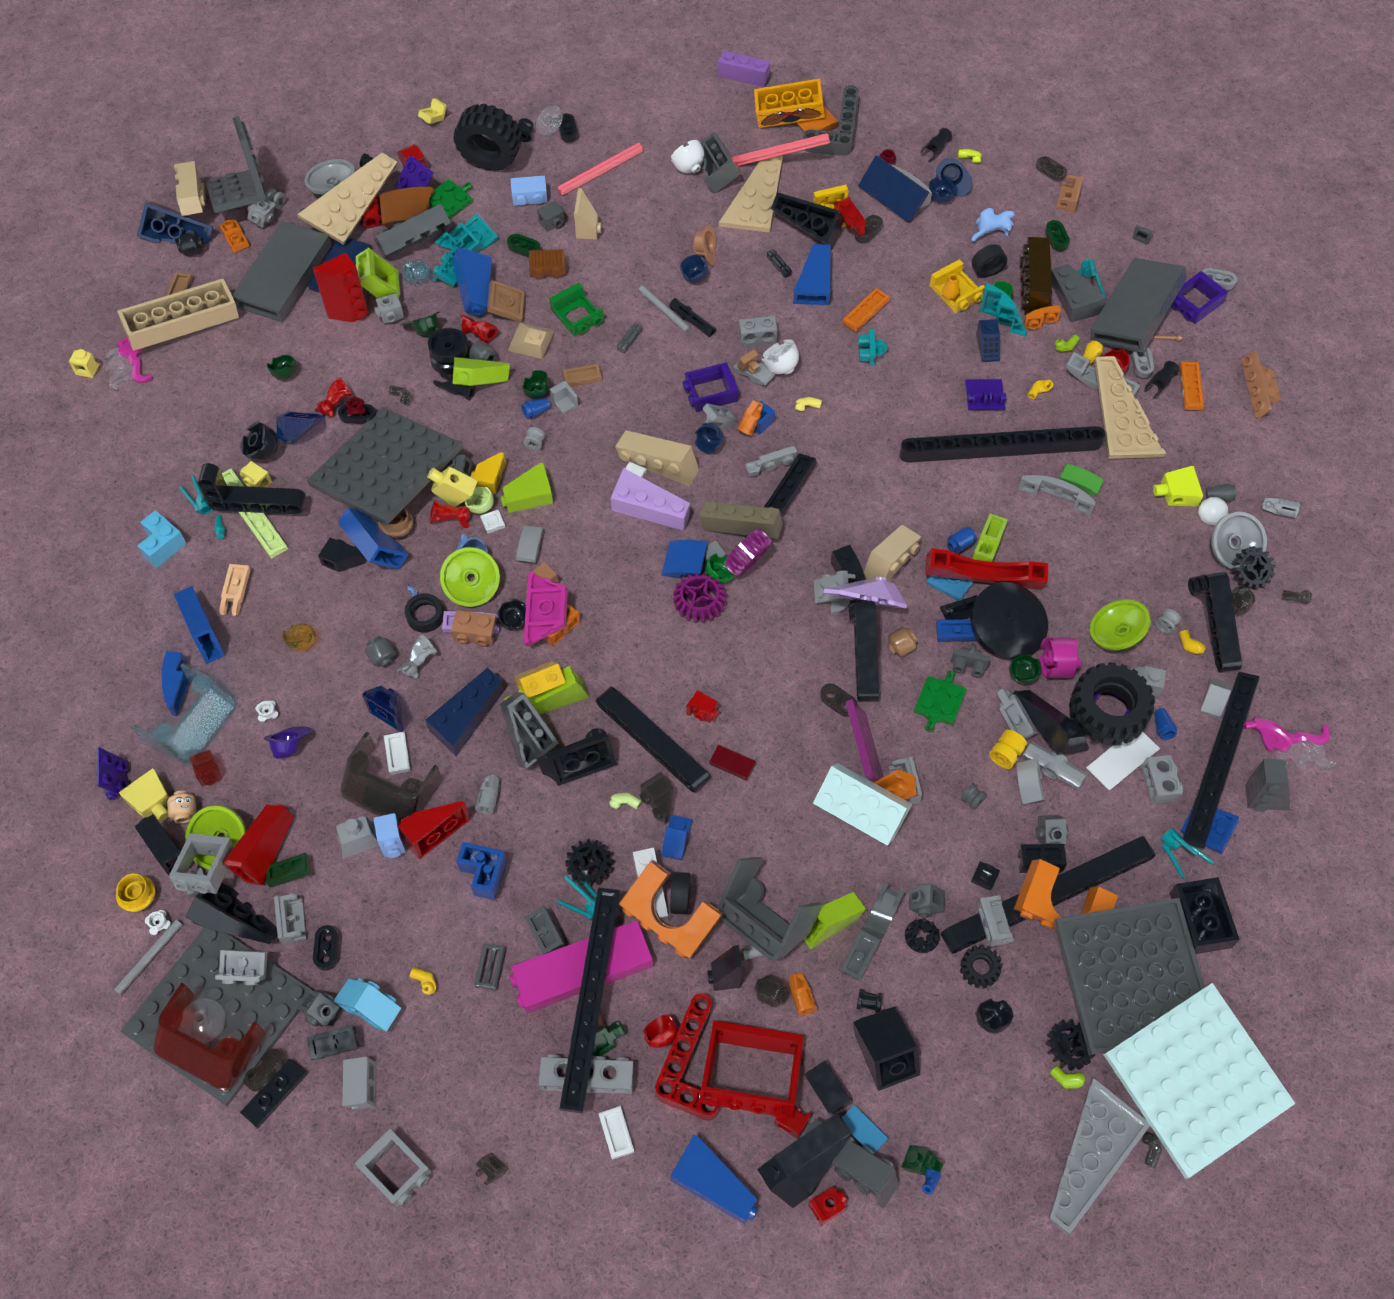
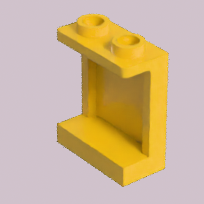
M960 259L931 274L929 285L955 313L966 310L975 302H980L985 289L984 285L978 287L962 271L964 263ZM950 274H957L959 276L960 294L954 300H947L942 294V289Z
M552 661L513 676L518 690L523 689L527 698L565 683L559 664Z

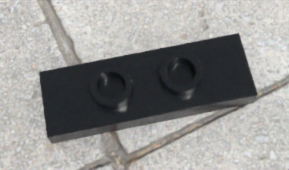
M289 1058L240 1113L258 1129L307 1076V1073Z

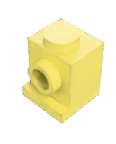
M83 349L74 350L69 360L76 375L90 378L94 377L100 365L99 362L95 361L92 353Z
M252 461L240 471V476L244 478L243 482L248 487H268L272 483L269 473Z

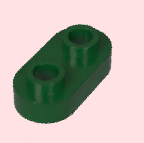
M1057 220L1049 221L1046 225L1045 233L1050 238L1051 246L1058 251L1066 250L1070 238L1064 225Z
M512 234L507 238L508 248L513 252L529 257L530 250L540 251V243L532 238L521 234Z

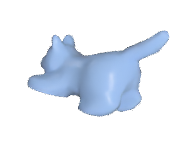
M992 208L983 210L980 214L981 217L976 220L978 232L973 235L971 241L974 242L982 235L996 230H1001L1008 236L1014 225L1010 219L1014 217L1015 213L1005 211L996 215Z

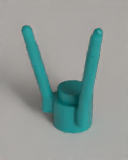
M1085 259L1082 261L1078 273L1086 278L1095 276L1101 294L1106 297L1095 261L1093 259Z
M191 475L198 494L196 502L183 486H179V489L192 504L196 513L202 515L211 513L213 509L208 506L195 475Z
M1174 828L1167 831L1161 838L1164 842L1162 848L1167 852L1181 879H1184L1185 875L1171 849L1176 851L1181 846H1184L1194 855H1199L1208 863H1214L1213 860L1195 846L1186 843Z
M565 875L564 879L588 901L585 905L587 911L562 900H558V904L591 920L596 902V892L591 886L588 887L587 882L584 881L583 885L593 896L591 898L569 876Z

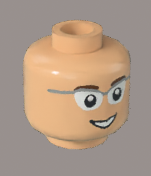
M177 791L167 800L168 816L177 824L188 823L197 813L195 797L192 794H187V791Z

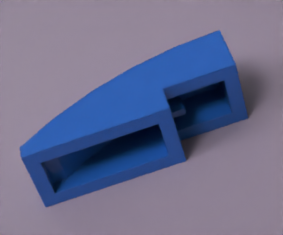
M166 651L162 666L163 695L171 714L177 716L189 682L184 673L187 661L181 652Z

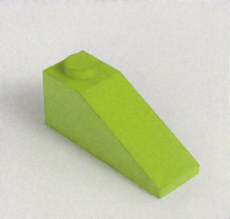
M454 357L453 384L473 386L507 382L510 363Z

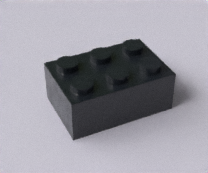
M1219 877L1179 883L1174 886L1170 896L1171 899L1180 898L1195 954L1233 948L1240 939Z

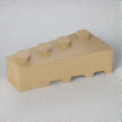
M625 430L615 446L619 458L623 461L632 462L646 468V470L690 487L699 472L690 445Z

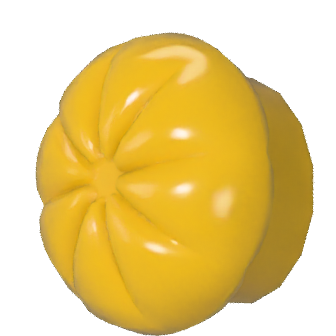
M134 873L128 874L117 885V904L128 912L142 911L153 902L156 892L155 885L147 876Z

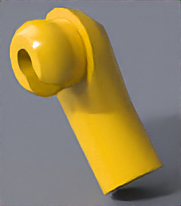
M1049 379L1036 381L1027 396L1033 400L1036 399L1039 393L1050 391L1054 386L1053 382Z
M1189 630L1179 632L1184 650L1194 654H1203L1205 652V645L1191 639Z
M413 967L410 972V978L421 982V990L424 994H433L437 986L433 974Z

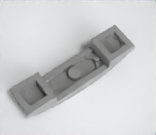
M1074 352L1066 368L1080 381L1098 390L1096 369L1088 365L1089 359ZM1124 377L1126 383L1133 390V396H1135L1140 385Z
M1022 476L1018 488L1033 495H1037L1038 490L1071 501L1075 503L1073 506L1074 510L1088 515L1092 514L1096 504L1080 488L1049 476Z

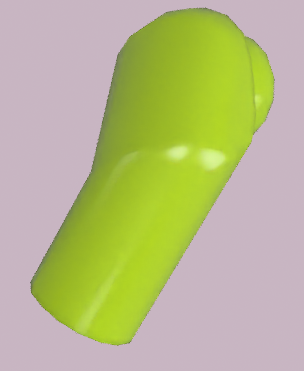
M1072 335L1068 342L1058 339L1055 341V349L1059 352L1072 351L1080 341V338L1077 335Z
M1058 1065L1050 1072L1065 1089L1080 1088L1086 1081L1083 1073L1066 1074Z

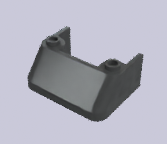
M763 858L738 859L717 909L724 913L720 920L769 960L782 959L809 935L823 904L816 902L799 905L793 919L788 924L760 902L764 894V888L755 876Z

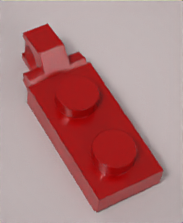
M848 197L834 202V209L841 211L845 218L844 224L848 230L854 228L859 236L865 234L864 217L852 200Z

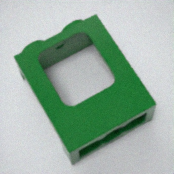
M580 282L549 298L551 311L574 337L585 333L586 330L593 326H598L604 321L603 309L597 310L584 295L583 286ZM579 307H584L589 315L571 323L566 314Z

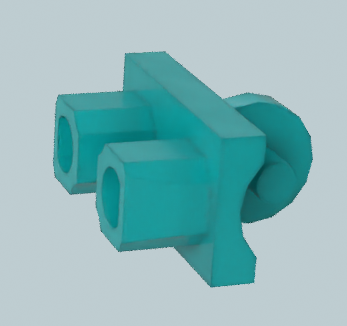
M869 329L868 334L858 336V347H868V349H859V361H869V366H875L874 358L876 354L879 357L883 356V353L888 350L887 343L883 342L882 339H878L875 342L874 329Z

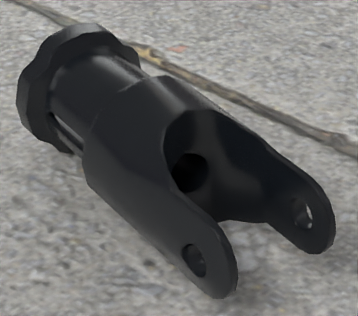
M941 128L939 134L934 136L923 147L920 154L924 149L928 148L933 152V156L929 161L934 159L944 148V144L953 138L951 131L947 128Z
M1166 361L1163 369L1152 377L1144 389H1147L1152 383L1158 387V392L1153 398H1156L1171 382L1172 376L1177 375L1179 366L1175 362Z
M440 372V376L448 381H433L435 386L455 395L465 396L467 400H471L476 392V385L453 384V376L445 372Z

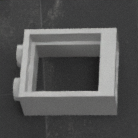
M190 833L169 875L175 888L180 891L190 890L204 894L217 893L228 870L223 862L234 848L231 839ZM196 854L216 856L207 876L187 873Z
M391 1129L355 1163L396 1208L399 1205H405L411 1199V1193L417 1187H423L430 1179L429 1175L431 1174L429 1168ZM396 1144L416 1164L419 1170L393 1195L375 1177L370 1169Z

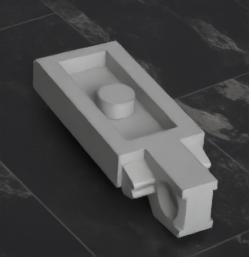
M791 446L760 456L759 460L746 463L745 469L748 476H757L761 471H772L777 466L792 464L796 459L797 450L795 446Z
M1002 688L997 694L1002 702L999 710L1010 729L1022 735L1027 741L1038 733L1019 698L1015 694L1012 695L1009 689Z

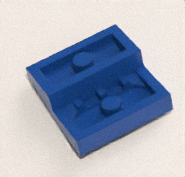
M700 540L670 541L662 576L681 579L682 575L688 576L690 574L693 577L696 572L701 576L708 542Z
M1218 806L1205 847L1223 854L1239 822V816L1220 810ZM1192 810L1181 829L1182 834H1185Z

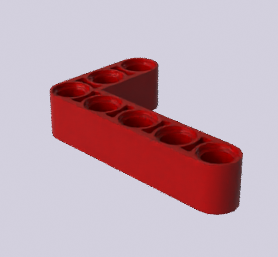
M698 993L694 995L658 1076L655 1084V1093L659 1101L703 1120L710 1121L718 1115L719 1106H714L715 1109L709 1113L703 1111L702 1106L704 1104L700 1103L701 1090L682 1083V1079L711 1013V999L704 993ZM702 1002L707 1007L704 1010H698L695 1005ZM689 1023H696L699 1027L695 1031H690L686 1026ZM685 1043L689 1045L690 1048L689 1050L682 1052L678 1050L677 1047L680 1044ZM673 1064L681 1067L677 1073L670 1072L668 1068ZM667 1085L671 1087L672 1091L669 1094H662L659 1089ZM689 1094L693 1097V1100L686 1104L681 1101V1097Z

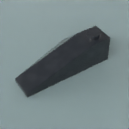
M1030 690L1014 691L1013 694L1019 698L1030 719L1057 755L1083 752L1089 749L1085 736L1073 720Z
M222 882L217 893H198L195 896L186 918L196 925L271 944L278 936L276 926L263 915H255L251 911L252 905L248 902L243 904L236 898L238 893Z
M836 1113L776 1154L757 1170L769 1190L789 1206L795 1208L813 1194L816 1185L826 1174L827 1168L839 1154L852 1133L841 1115Z

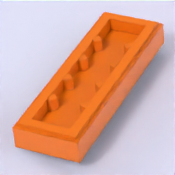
M875 288L843 318L842 323L857 332L890 301V296Z
M1181 361L1179 370L1184 410H1203L1204 400L1199 362Z

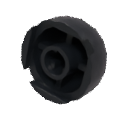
M260 422L250 425L247 429L250 432L242 438V454L256 461L269 459L278 449L276 433L271 427Z

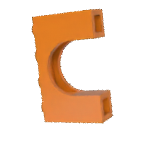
M1041 859L1032 860L1014 910L1021 912V917L1028 920H1033L1034 918L1040 921L1041 926L1048 929L1055 928L1053 920L1062 917L1055 911L1052 905L1051 892L1060 868ZM1091 887L1079 915L1114 909L1118 895L1101 887Z
M650 861L619 905L623 907L622 911L631 918L635 916L639 919V924L648 931L652 929L658 934L657 938L666 945L670 943L674 946V951L679 956L691 958L724 913L705 900L685 925L674 927L662 922L656 914L654 901L658 891L671 873L656 861Z

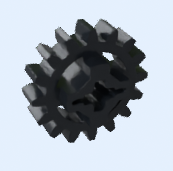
M1253 546L1242 549V553L1236 554L1238 560L1232 561L1236 567L1231 570L1236 571L1237 574L1234 576V579H1240L1239 585L1245 584V589L1252 588V590L1266 587L1265 583H1271L1269 576H1275L1271 569L1275 568L1276 565H1271L1274 558L1267 557L1269 555L1268 551L1263 552L1262 547L1256 548Z
M587 839L586 844H583L580 840L579 847L571 846L573 853L567 852L569 860H565V864L568 867V875L572 874L573 881L579 879V885L586 881L589 887L592 881H595L598 885L599 878L607 879L605 872L611 873L610 865H613V862L610 858L611 852L606 851L605 844L599 846L598 840L591 844L590 839ZM597 854L601 855V857L603 858V862L601 861V859L597 858ZM575 864L580 867V872L576 869Z
M1070 1019L1067 1023L1065 1020H1062L1058 1023L1059 1025L1055 1024L1051 1028L1052 1031L1047 1033V1037L1050 1040L1045 1042V1045L1051 1046L1047 1053L1054 1054L1055 1056L1052 1061L1057 1062L1059 1060L1061 1062L1060 1068L1068 1065L1069 1071L1075 1069V1066L1080 1070L1084 1065L1090 1064V1059L1095 1057L1096 1054L1088 1055L1080 1022L1074 1025L1073 1019ZM1063 1031H1071L1069 1034L1065 1032L1063 1034L1061 1033ZM1074 1055L1077 1057L1081 1056L1079 1059H1072Z

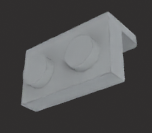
M837 571L836 575L825 574L822 575V578L814 580L815 603L823 604L845 599L826 594L824 589L848 584L849 580L855 579V575L848 574V571Z
M220 950L219 973L215 974V979L222 980L223 984H235L236 981H244L245 985H258V982L266 979L268 951Z

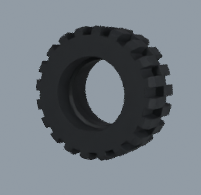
M475 104L466 108L462 113L454 130L453 139L456 149L460 151L461 156L466 158L470 164L473 163L476 167H482L488 171L490 169L498 171L507 168L515 160L522 143V132L516 120H513L510 114H506L505 110L498 109L494 105L480 104L479 106Z
M1109 662L1108 665L1100 663L1096 665V668L1090 667L1079 677L1069 701V706L1071 707L1070 716L1072 718L1075 717L1074 723L1081 728L1083 735H1089L1091 737L1090 740L1094 742L1099 740L1102 741L1103 745L1113 743L1114 746L1121 745L1124 741L1127 744L1132 742L1134 738H1138L1143 730H1145L1155 709V697L1151 695L1153 693L1152 687L1146 685V678L1144 676L1140 677L1135 669L1130 670L1124 664L1117 666L1113 662ZM1102 692L1116 694L1126 702L1130 713L1122 716L1110 715L1098 707L1094 700V695Z

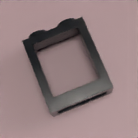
M154 814L149 817L143 818L134 827L169 876L180 851Z

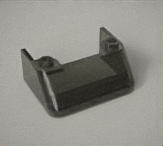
M366 731L347 759L340 792L345 800L379 817L395 813L400 824L404 817L411 816L413 813L422 811L442 781L439 768L434 765L423 782L416 778H410L404 781L400 788L365 772L369 765L368 757L375 748L370 733Z

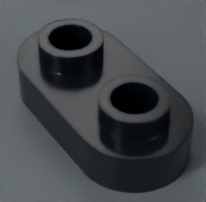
M568 113L560 115L558 117V126L561 139L564 142L575 141L577 139V129L574 116Z
M344 404L339 408L338 415L343 423L365 424L375 417L376 411L372 405L363 404L365 413L347 416L348 407Z
M330 925L320 927L316 931L314 939L313 962L318 969L323 971L333 968L337 961L339 936L335 928ZM326 936H331L329 941H324ZM324 957H329V960L326 963H323L322 959Z

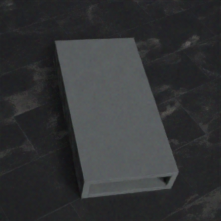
M282 221L232 294L236 307L283 323L314 276L313 268L321 265L332 248L329 235L295 225L294 223Z
M1134 258L1090 329L1091 341L1094 340L1102 345L1143 353L1186 281L1185 266Z

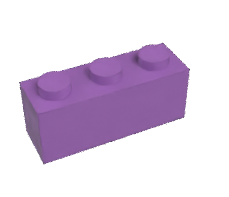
M728 51L722 52L718 61V77L761 87L766 86L770 76V61Z

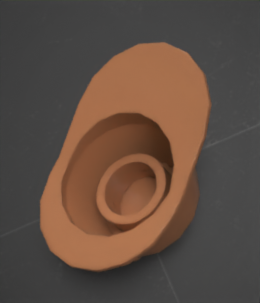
M708 225L705 227V230L695 234L693 250L697 255L705 256L708 263L713 266L715 264L716 234L713 227Z

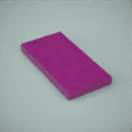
M851 699L846 701L845 704L864 774L871 782H875L883 778V773L868 719L861 707Z

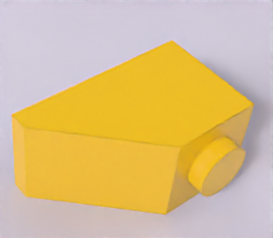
M500 452L477 464L475 471L471 473V478L478 481L476 487H488L491 493H497L506 465L504 453Z

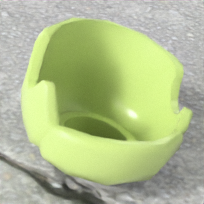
M475 487L472 496L464 502L472 513L482 514L492 508L494 498L488 487Z

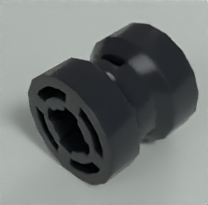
M522 118L517 122L522 132V142H529L532 137L534 124L531 120Z

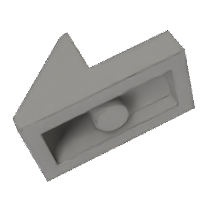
M708 403L703 407L707 414L705 423H713L721 428V431L739 421L729 408Z

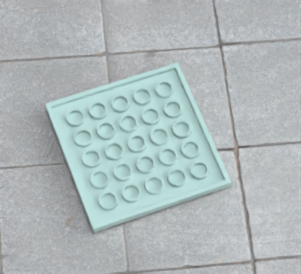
M1213 983L1207 985L1103 1054L1185 1179L1199 1172L1295 1104Z

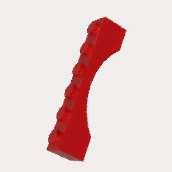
M931 548L926 556L925 575L992 584L1010 582L1025 588L1041 590L1048 582V563L1034 561L989 562L964 557L950 550Z

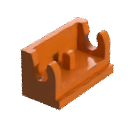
M567 603L566 627L543 638V640L552 647L580 622L579 611Z
M898 769L873 782L904 800L917 795L915 776Z

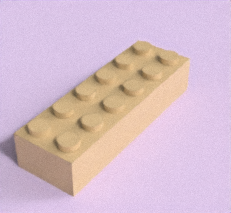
M224 279L117 311L133 351L239 318L236 303Z

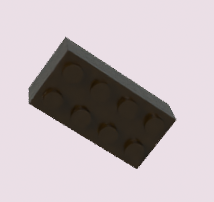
M1028 237L1027 243L1023 244V256L1020 257L1019 267L1023 269L1020 272V281H1023L1020 294L1024 295L1021 299V308H1024V315L1049 306L1052 296L1050 238Z

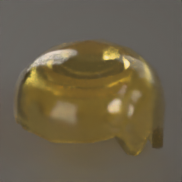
M305 623L291 625V629L288 632L283 631L284 642L291 650L297 652L310 648L316 639L315 630L311 625Z

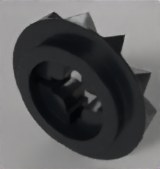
M925 918L915 919L908 924L905 930V941L915 952L928 953L933 951L939 944V929L934 925V922H930ZM919 928L923 933H929L926 936V942L922 937H916L919 935Z

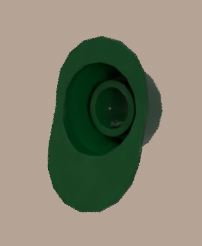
M440 312L402 323L400 326L411 324L418 335L430 337L435 331L440 330L437 314Z

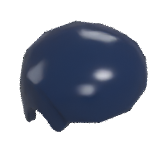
M935 177L929 183V190L932 192L931 198L935 202H948L954 197L956 188L947 178L941 181L938 177Z
M691 255L682 261L680 270L687 282L697 283L706 277L708 266L702 256Z
M704 423L695 432L697 434L695 445L706 454L714 453L723 442L721 428L713 423Z

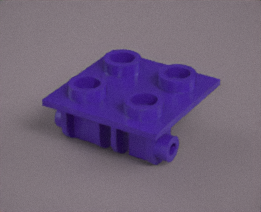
M410 155L395 186L399 189L427 187L434 172Z
M965 379L968 410H1005L1006 393L1003 392L1002 379Z
M97 747V786L106 790L105 795L108 800H115L116 796L121 797L119 792L128 786V761Z

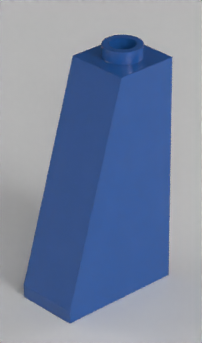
M812 245L794 289L793 304L829 305L831 245Z
M457 247L452 262L464 310L466 313L483 317L488 305L492 257Z
M346 508L338 524L367 561L400 570L409 553L393 538L383 532L366 514L356 509Z
M193 586L174 593L191 636L205 663L208 664L224 657L225 654Z
M694 1134L670 1176L671 1181L744 1225L748 1219L752 1221L758 1211V1207L755 1206L757 1198L710 1148Z

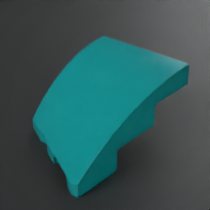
M476 213L465 225L461 222L449 234L446 231L435 243L447 249L453 248L456 250L457 247L478 253L494 244L500 238Z
M986 283L979 312L995 316L998 323L1011 327L1010 333L1026 337L1027 331L1013 300L1001 289Z

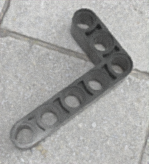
M848 85L844 88L838 132L814 129L804 132L803 139L828 133L830 143L805 149L806 152L841 156L850 154L859 92L856 86Z

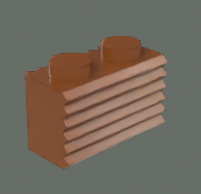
M564 249L530 250V277L542 278L544 276L560 277L566 275Z

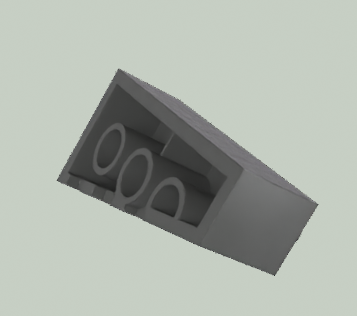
M439 204L419 215L410 217L403 223L399 222L393 225V228L389 230L383 229L379 231L375 237V242L383 258L386 259L446 232L451 222L442 204Z

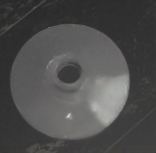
M550 104L538 113L535 120V130L539 135L547 137L558 130L563 119L561 108Z
M196 1000L189 1004L181 1014L179 1022L180 1031L192 1043H208L217 1038L223 1031L226 1023L225 1011L215 1000ZM203 1015V1021L197 1022V1018Z

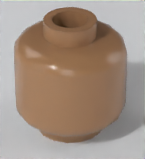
M901 627L889 634L888 640L890 643L887 644V647L892 654L897 653L898 656L904 657L916 649L918 640L910 628Z

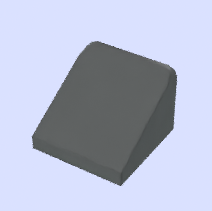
M1136 225L1132 238L1147 245L1153 237V231Z

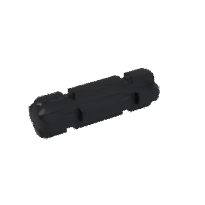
M771 249L767 252V258L772 261V264L781 272L782 276L787 278L792 274V270L789 266H786L787 264L777 255L778 253Z

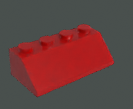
M346 253L313 268L329 319L355 322L369 315L357 268Z

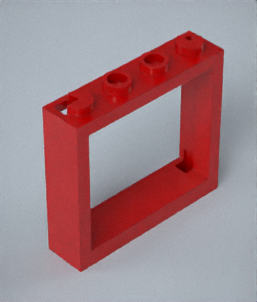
M713 1020L701 1086L700 1103L713 1107H726L731 1110L750 1111L755 1114L774 1115L779 1118H793L804 1035ZM717 1042L794 1055L788 1100L710 1087Z

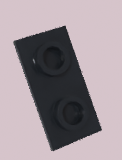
M977 595L940 606L945 620H962L970 617L971 607Z

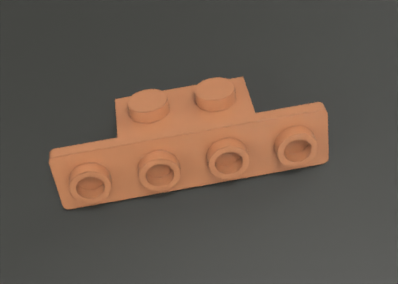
M1253 350L1241 359L1254 415L1255 418L1259 419L1272 410L1270 402L1277 403L1281 400L1274 370L1262 366L1257 351Z

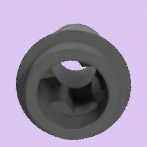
M1228 483L1207 488L1206 497H1218L1225 502L1235 500V485Z

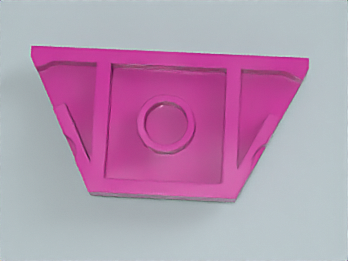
M533 572L528 574L523 641L525 646H530L566 627L567 587L554 583L550 579L537 576Z

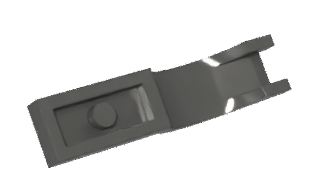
M884 882L868 919L860 930L840 969L841 972L858 981H861L905 893L900 890L898 894L888 889L889 884Z

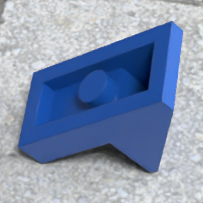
M671 814L669 825L665 829L661 856L677 860L683 859L692 819Z

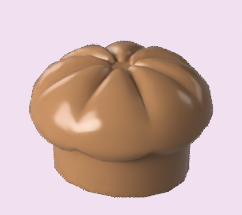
M404 507L388 525L378 521V526L391 538H398L410 532L413 527V518Z

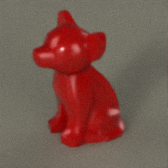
M378 194L362 217V225L365 228L382 226V216L379 215L380 197Z
M462 313L460 314L463 318L461 331L464 334L472 332L473 335L480 337V341H484L487 344L494 339L498 332L495 325L486 321L476 322L474 319Z
M340 377L336 378L330 385L326 400L319 402L315 411H319L331 418L334 416L333 407L338 405L341 399L345 397L350 398L352 393Z
M435 500L431 507L429 523L457 519L462 527L469 528L470 510L467 506L455 508L451 505L439 504Z

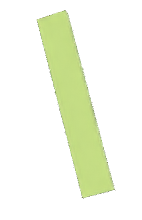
M232 468L222 473L227 486H244ZM239 512L271 559L288 550L287 545L264 513Z

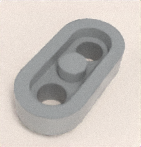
M1206 268L1202 271L1225 290L1233 289L1237 282V276L1229 271Z
M1146 347L1143 353L1132 351L1131 358L1135 374L1140 378L1150 377L1154 370L1150 348Z

